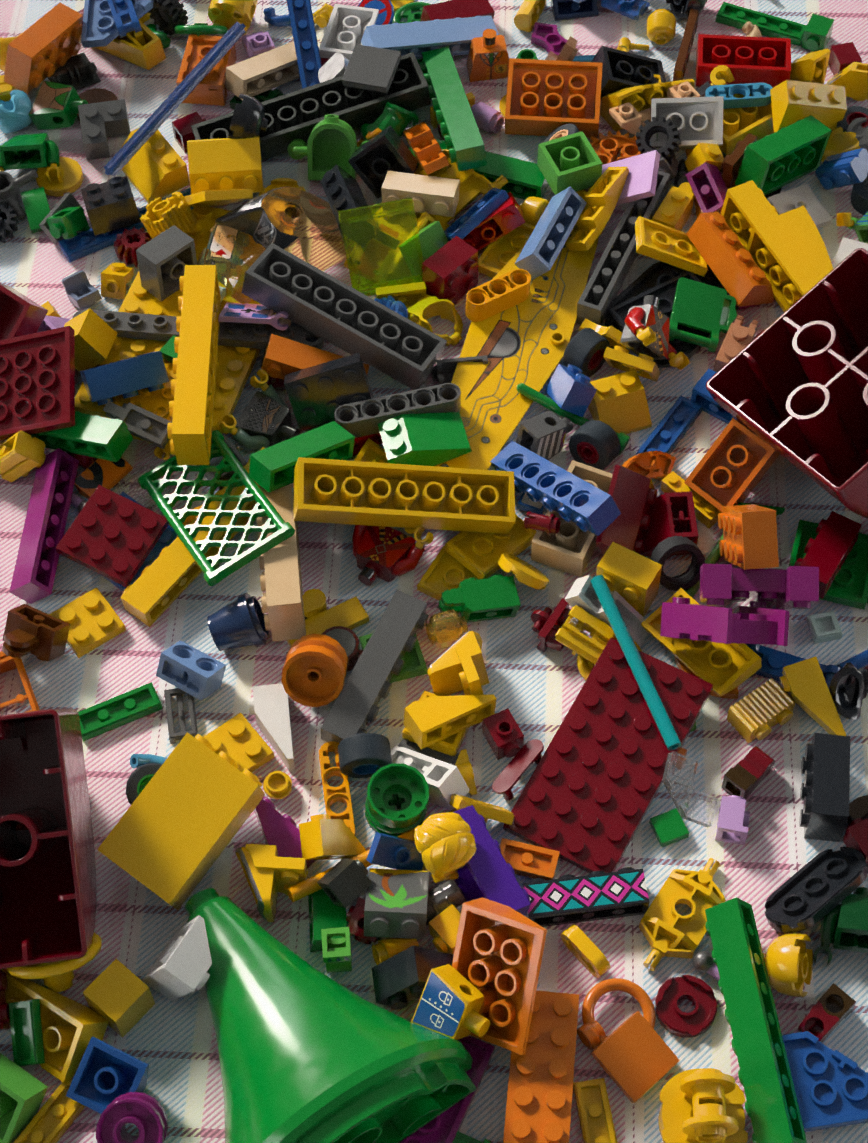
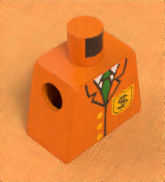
M486 29L483 31V37H476L471 40L466 63L470 82L508 78L509 56L505 38L503 35H497L493 29Z

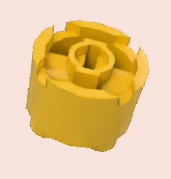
M211 0L208 8L209 19L213 26H226L228 30L236 22L243 23L246 26L244 28L245 35L251 26L258 0Z

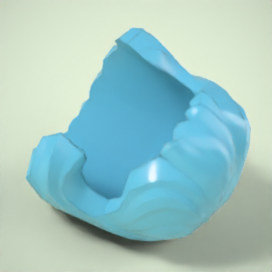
M12 90L9 101L0 100V129L2 132L13 133L24 129L31 123L32 120L29 112L32 103L24 91Z

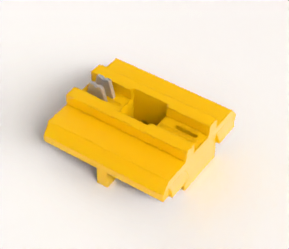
M575 605L570 610L569 616L562 628H559L556 633L555 640L571 649V654L574 656L577 653L593 664H596L609 639L613 638L615 634L610 625ZM580 630L588 631L590 633L589 635L592 638H589L588 636L584 635L580 632Z

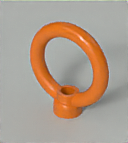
M621 978L607 979L591 988L582 1005L583 1025L577 1029V1034L586 1048L593 1050L608 1037L602 1026L595 1021L594 1009L599 998L611 991H623L633 996L642 1008L643 1017L654 1029L656 1020L655 1008L651 998L643 988L632 981Z

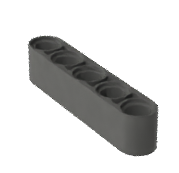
M444 383L345 404L336 409L335 422L355 436V438L380 433L379 423L401 414L460 412L461 390L456 384Z

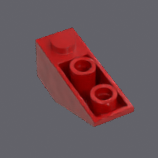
M507 193L509 198L462 240L479 251L526 223L523 210L512 193Z

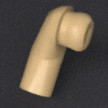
M748 21L743 25L742 32L746 33V36L761 37V31L756 24L753 25Z

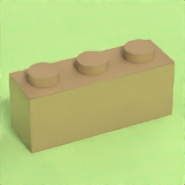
M388 171L381 188L382 208L417 213L427 212L432 215L454 217L459 202L460 180Z

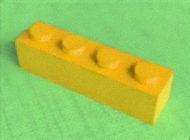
M672 471L661 480L660 490L664 493L692 491L696 519L710 529L718 522V513L722 512L684 483L685 480Z

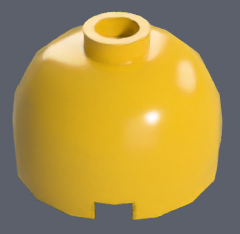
M794 933L777 937L770 943L767 953H763L770 985L783 995L804 998L808 993L802 991L804 982L806 985L811 984L813 971V949H806L805 941L811 942L807 934Z

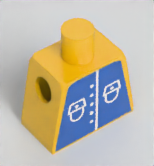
M449 964L431 969L412 1018V1023L455 1040L469 1036L471 1032L478 1037H482L490 1027V1020L479 1014L484 996L475 986Z

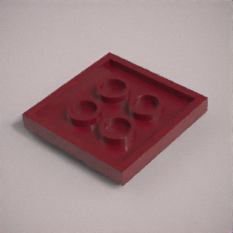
M98 485L56 546V551L58 554L127 587L168 527L169 522L164 516Z

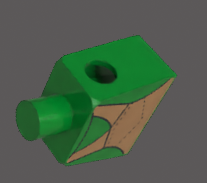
M42 81L29 116L37 130L67 128L74 124L76 116L79 114L78 105L88 104L87 100L80 99L73 86Z

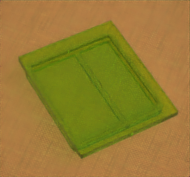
M412 197L338 211L352 288L366 296L376 295L375 288L422 282L423 256Z

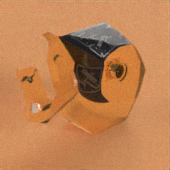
M286 186L261 194L217 218L214 226L209 230L213 233L215 241L237 258L244 259L242 265L237 266L207 248H204L200 253L197 265H216L218 281L232 291V298L241 304L253 303L255 300L241 293L245 272L271 243L321 271L329 269L346 258H349L351 265L353 262L343 232L329 202L301 189Z

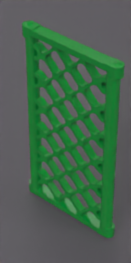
M219 430L212 431L210 461L215 457H223L219 465H177L175 455L149 472H146L137 480L141 488L147 490L204 573L203 577L209 586H214L221 582L227 576L295 534V529L292 525L284 521L255 481L249 477V473L224 442V436ZM183 471L179 479L169 480L173 472ZM234 471L229 480H219L222 473ZM190 472H199L195 480H186ZM216 472L212 480H203L205 473ZM243 485L246 487L242 494L230 495L234 487ZM167 486H177L174 493L162 495ZM184 486H193L190 494L184 495L180 494ZM210 486L207 494L196 495L200 487ZM217 487H227L223 495H213ZM254 500L257 502L252 510L241 511L244 503ZM177 501H187L183 509H172ZM204 501L202 508L198 510L190 509L193 502ZM212 501H221L218 509L207 510ZM228 502H238L236 509L224 510ZM266 515L269 518L263 526H253L256 518ZM188 516H198L194 524L183 525ZM215 516L212 524L201 525L204 517ZM233 516L230 524L218 525L222 517ZM250 517L245 526H235L238 518ZM199 531H209L206 539L195 542L194 538ZM227 531L223 540H212L216 532ZM244 532L241 540L229 541L232 533ZM252 532H262L259 540L255 542L247 541L249 534ZM210 547H220L217 555L207 558L204 555ZM228 547H238L234 556L223 555ZM227 562V563L224 564L223 566L219 567V565H220L221 563Z

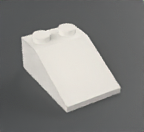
M724 97L655 98L651 100V121L652 117H656L657 120H660V117H664L666 121L667 119L671 120L681 136L680 150L694 149L698 143L718 144V146L723 145ZM662 132L655 133L651 137V147L662 148L667 143V135Z

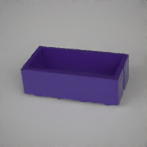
M473 805L454 811L453 813L459 814L471 827V833L475 837L477 848L470 861L458 869L459 877L455 879L466 900L471 901L483 897L509 906L526 916L531 905L529 895L517 882L513 867L506 863L497 840L492 839L486 829V822L483 816L477 813Z

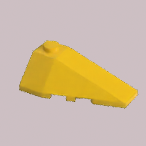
M693 79L621 89L602 97L600 115L617 132L623 128L609 114V109L630 102L637 112L651 108L652 99L666 98L669 87L688 81L694 88L695 81Z
M2 969V972L6 974L8 983L7 990H5L6 1003L40 1000L45 1063L39 1065L63 1083L68 1082L75 1075L91 1037L102 1041L109 1021L85 1005L28 979L14 977L6 969Z

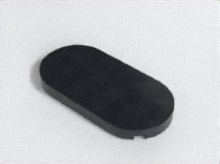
M840 847L838 851L833 852L832 849H828L816 855L768 897L765 903L766 911H764L768 924L774 930L783 933L800 932L815 925L865 881L868 875V865L863 854L852 847Z

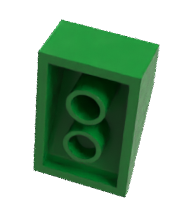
M460 412L401 414L378 424L388 463L436 466L472 452Z

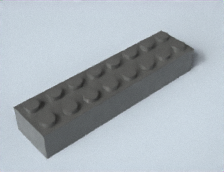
M273 243L245 272L241 293L276 313L281 311L287 312L289 314L287 319L351 355L360 353L363 362L413 390L420 388L436 367V361L441 360L447 340Z

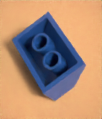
M154 351L80 371L90 402L97 401L98 406L107 404L108 401L113 402L112 397L121 394L123 399L139 395L138 390L147 387L149 392L163 389V383L169 382L161 351Z

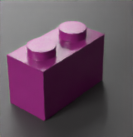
M705 162L687 173L686 177L702 212H719L721 214L728 189L718 167Z

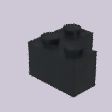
M413 945L372 967L376 1003L389 1006L393 1010L406 1008L409 1002L421 997L431 969L446 964L452 966L454 955Z

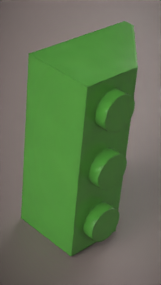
M1 1053L0 1143H13L38 1113L48 1086Z

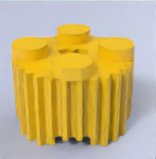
M178 191L172 193V196L165 200H162L161 197L155 198L154 201L146 205V214L140 218L152 239L173 225L184 233H191L198 227L196 216L183 194Z

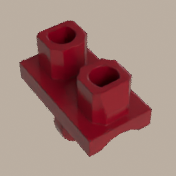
M564 598L560 600L554 611L546 607L544 611L534 610L530 616L534 623L532 630L538 633V639L540 640L537 649L545 652L548 647L560 652L564 648L563 644L555 640L556 633L565 623L571 610L569 609V603Z

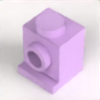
M736 795L722 796L715 840L745 845L750 812L745 811L746 800L743 797Z

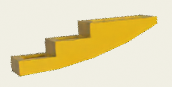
M608 167L584 195L587 205L576 222L577 230L566 242L569 251H589L597 240L620 198L629 173L628 167Z

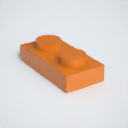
M506 838L501 839V854L506 863L513 867L515 874L533 879H554L560 856L559 851Z

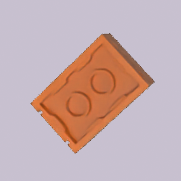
M189 34L176 81L177 86L217 44L222 36H197ZM235 45L181 103L225 106L229 91L225 88L226 67L236 63Z

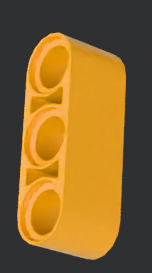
M515 269L468 291L466 295V317L471 321L480 322L526 301L530 294V273L524 269Z

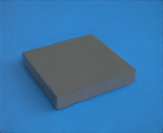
M356 44L342 78L343 86L388 93L401 60V51Z

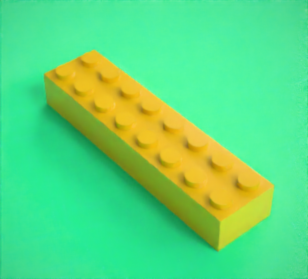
M185 265L184 276H180L179 279L180 291H183V295L178 296V311L181 312V316L176 317V330L179 332V337H175L174 340L175 353H178V357L173 358V374H176V379L171 380V394L174 395V401L169 402V415L173 418L172 423L167 425L168 439H171V455H176L177 465H210L221 294L216 265Z
M298 457L294 468L293 521L401 528L423 527L434 530L508 534L516 523L514 472Z

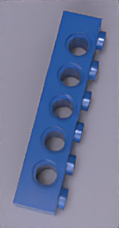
M511 441L490 461L497 471L514 472L516 492L525 493L535 503L537 501L541 502L548 511L558 512L565 521L575 522L584 532L588 530L599 536L621 514L610 494L514 441Z

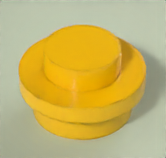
M273 771L264 779V792L272 799H283L292 790V780L289 775L282 771Z

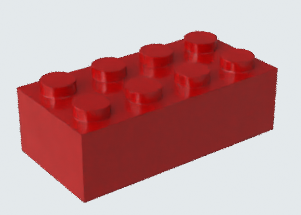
M699 34L696 51L695 87H701L706 82L711 84L710 74L712 70L719 65H725L730 69L735 79L732 82H726L727 85L767 83L774 88L780 83L790 80L791 39Z

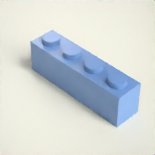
M571 187L551 198L515 262L518 268L527 270L530 273L531 280L551 270L587 204Z

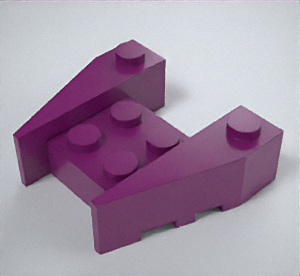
M702 564L700 567V601L707 604V606L723 607L729 601L746 602V599L751 597L757 598V601L773 603L776 600L775 608L810 609L811 605L819 602V567L790 566L786 570H745L742 568H732V564Z
M673 597V603L662 602L660 636L698 641L706 640L725 644L744 643L788 646L790 611L766 607L767 602L750 601L749 606H739V612L732 613L733 608L690 604V598Z

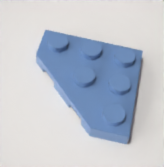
M85 0L81 36L83 48L106 46L119 36L107 0ZM131 0L138 20L153 8V0Z

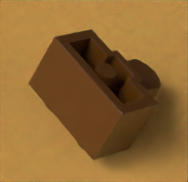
M22 604L8 611L2 640L4 641L2 651L14 658H21L31 653L37 659L49 662L64 654L70 624L27 604Z

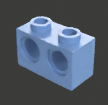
M180 640L161 652L156 676L203 701L221 688L226 665Z

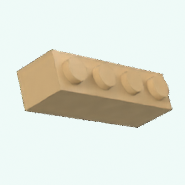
M294 41L226 67L225 88L237 97H239L240 93L253 97L300 78Z

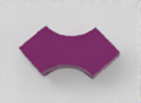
M535 22L531 44L541 46L548 54L552 51L559 55L568 40L558 33L557 25Z

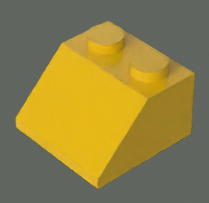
M635 369L590 382L597 389L588 406L593 420L604 422L619 434L620 432L629 434L652 427L645 389Z

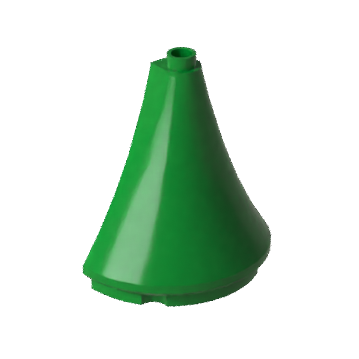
M204 889L192 896L186 903L184 909L189 916L187 923L198 915L204 918L212 964L207 970L210 977L205 983V989L218 1045L224 1095L225 1143H400L477 1089L466 1073L472 1068L473 1058L465 1046L458 1040L414 1024L363 999L329 978L259 926L229 897L220 896L216 889Z

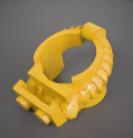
M427 294L424 297H420L416 304L407 308V319L432 333L431 324L427 321L429 318L441 315V319L451 321L454 324V334L450 337L447 334H436L447 340V346L450 344L455 346L462 340V318L457 310H455L452 301L438 299L436 296L433 297Z

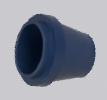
M247 592L238 595L237 600L207 617L211 636L219 651L253 645L258 648L266 645V638L270 636L269 631L265 630L264 613L260 603L255 596H250Z

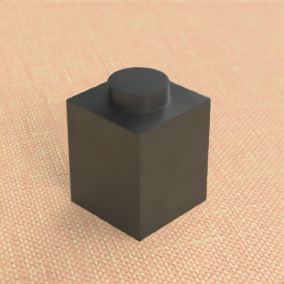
M346 858L338 862L317 882L334 905L344 908L349 906L372 884L366 876L369 873L367 868L359 860Z

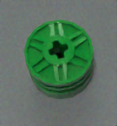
M389 764L377 770L372 775L367 786L365 817L370 828L375 832L397 837L422 825L426 817L429 801V786L425 777L416 768L406 764Z

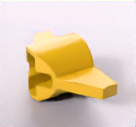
M463 749L459 753L455 766H457L470 789L468 793L476 795L478 793L473 769L469 761L467 749Z

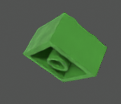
M583 131L538 144L537 166L555 195L568 187H571L575 192L590 188L602 175L603 163Z

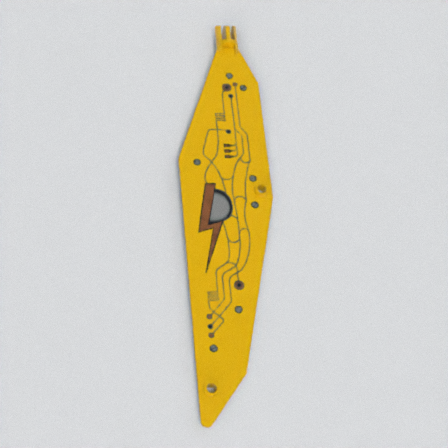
M583 189L576 191V193L584 199L587 191ZM575 224V226H574V228L572 229V231H571V233H570L568 239H569V238L572 236V234L577 230V228H578L577 224ZM598 238L589 251H569L565 242L551 270L531 280L530 294L526 301L483 321H471L459 358L487 355L488 364H483V361L457 363L451 383L456 384L461 390L460 414L472 452L436 465L437 467L482 470L490 468L492 465L490 461L502 450L534 402L517 392V385L524 383L540 392L564 356L577 318V303L586 287L599 241ZM524 246L493 279L512 270L520 269L515 265V262ZM404 528L405 532L413 534L417 529Z

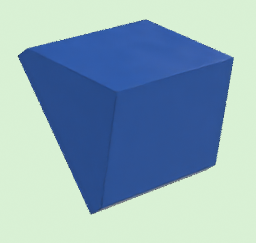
M91 1037L66 1096L102 1114L106 1107L118 1096L128 1092L143 1093L147 1085L149 1064L95 1037Z

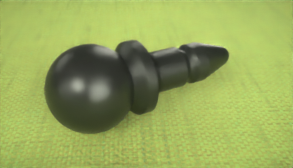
M684 159L680 160L678 172L674 178L673 186L679 188L680 184L689 182L686 174L689 172L687 171Z

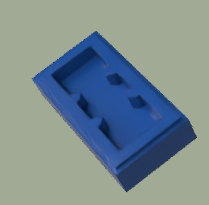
M376 832L366 859L371 864L397 870L422 871L424 865L422 854L417 851L415 841Z

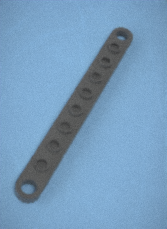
M83 309V310H80V311L76 312V313L73 315V318L76 317V316H78L79 314L83 313L84 311H86V310H88V309ZM93 310L118 333L116 337L169 341L173 335L179 337V332L176 330L177 316ZM219 322L218 345L266 349L271 334L318 349L324 347V339L300 326H288L286 330H278L270 324ZM310 337L311 339L313 337L314 339L317 338V341L315 342H308L306 340L307 338L310 339Z

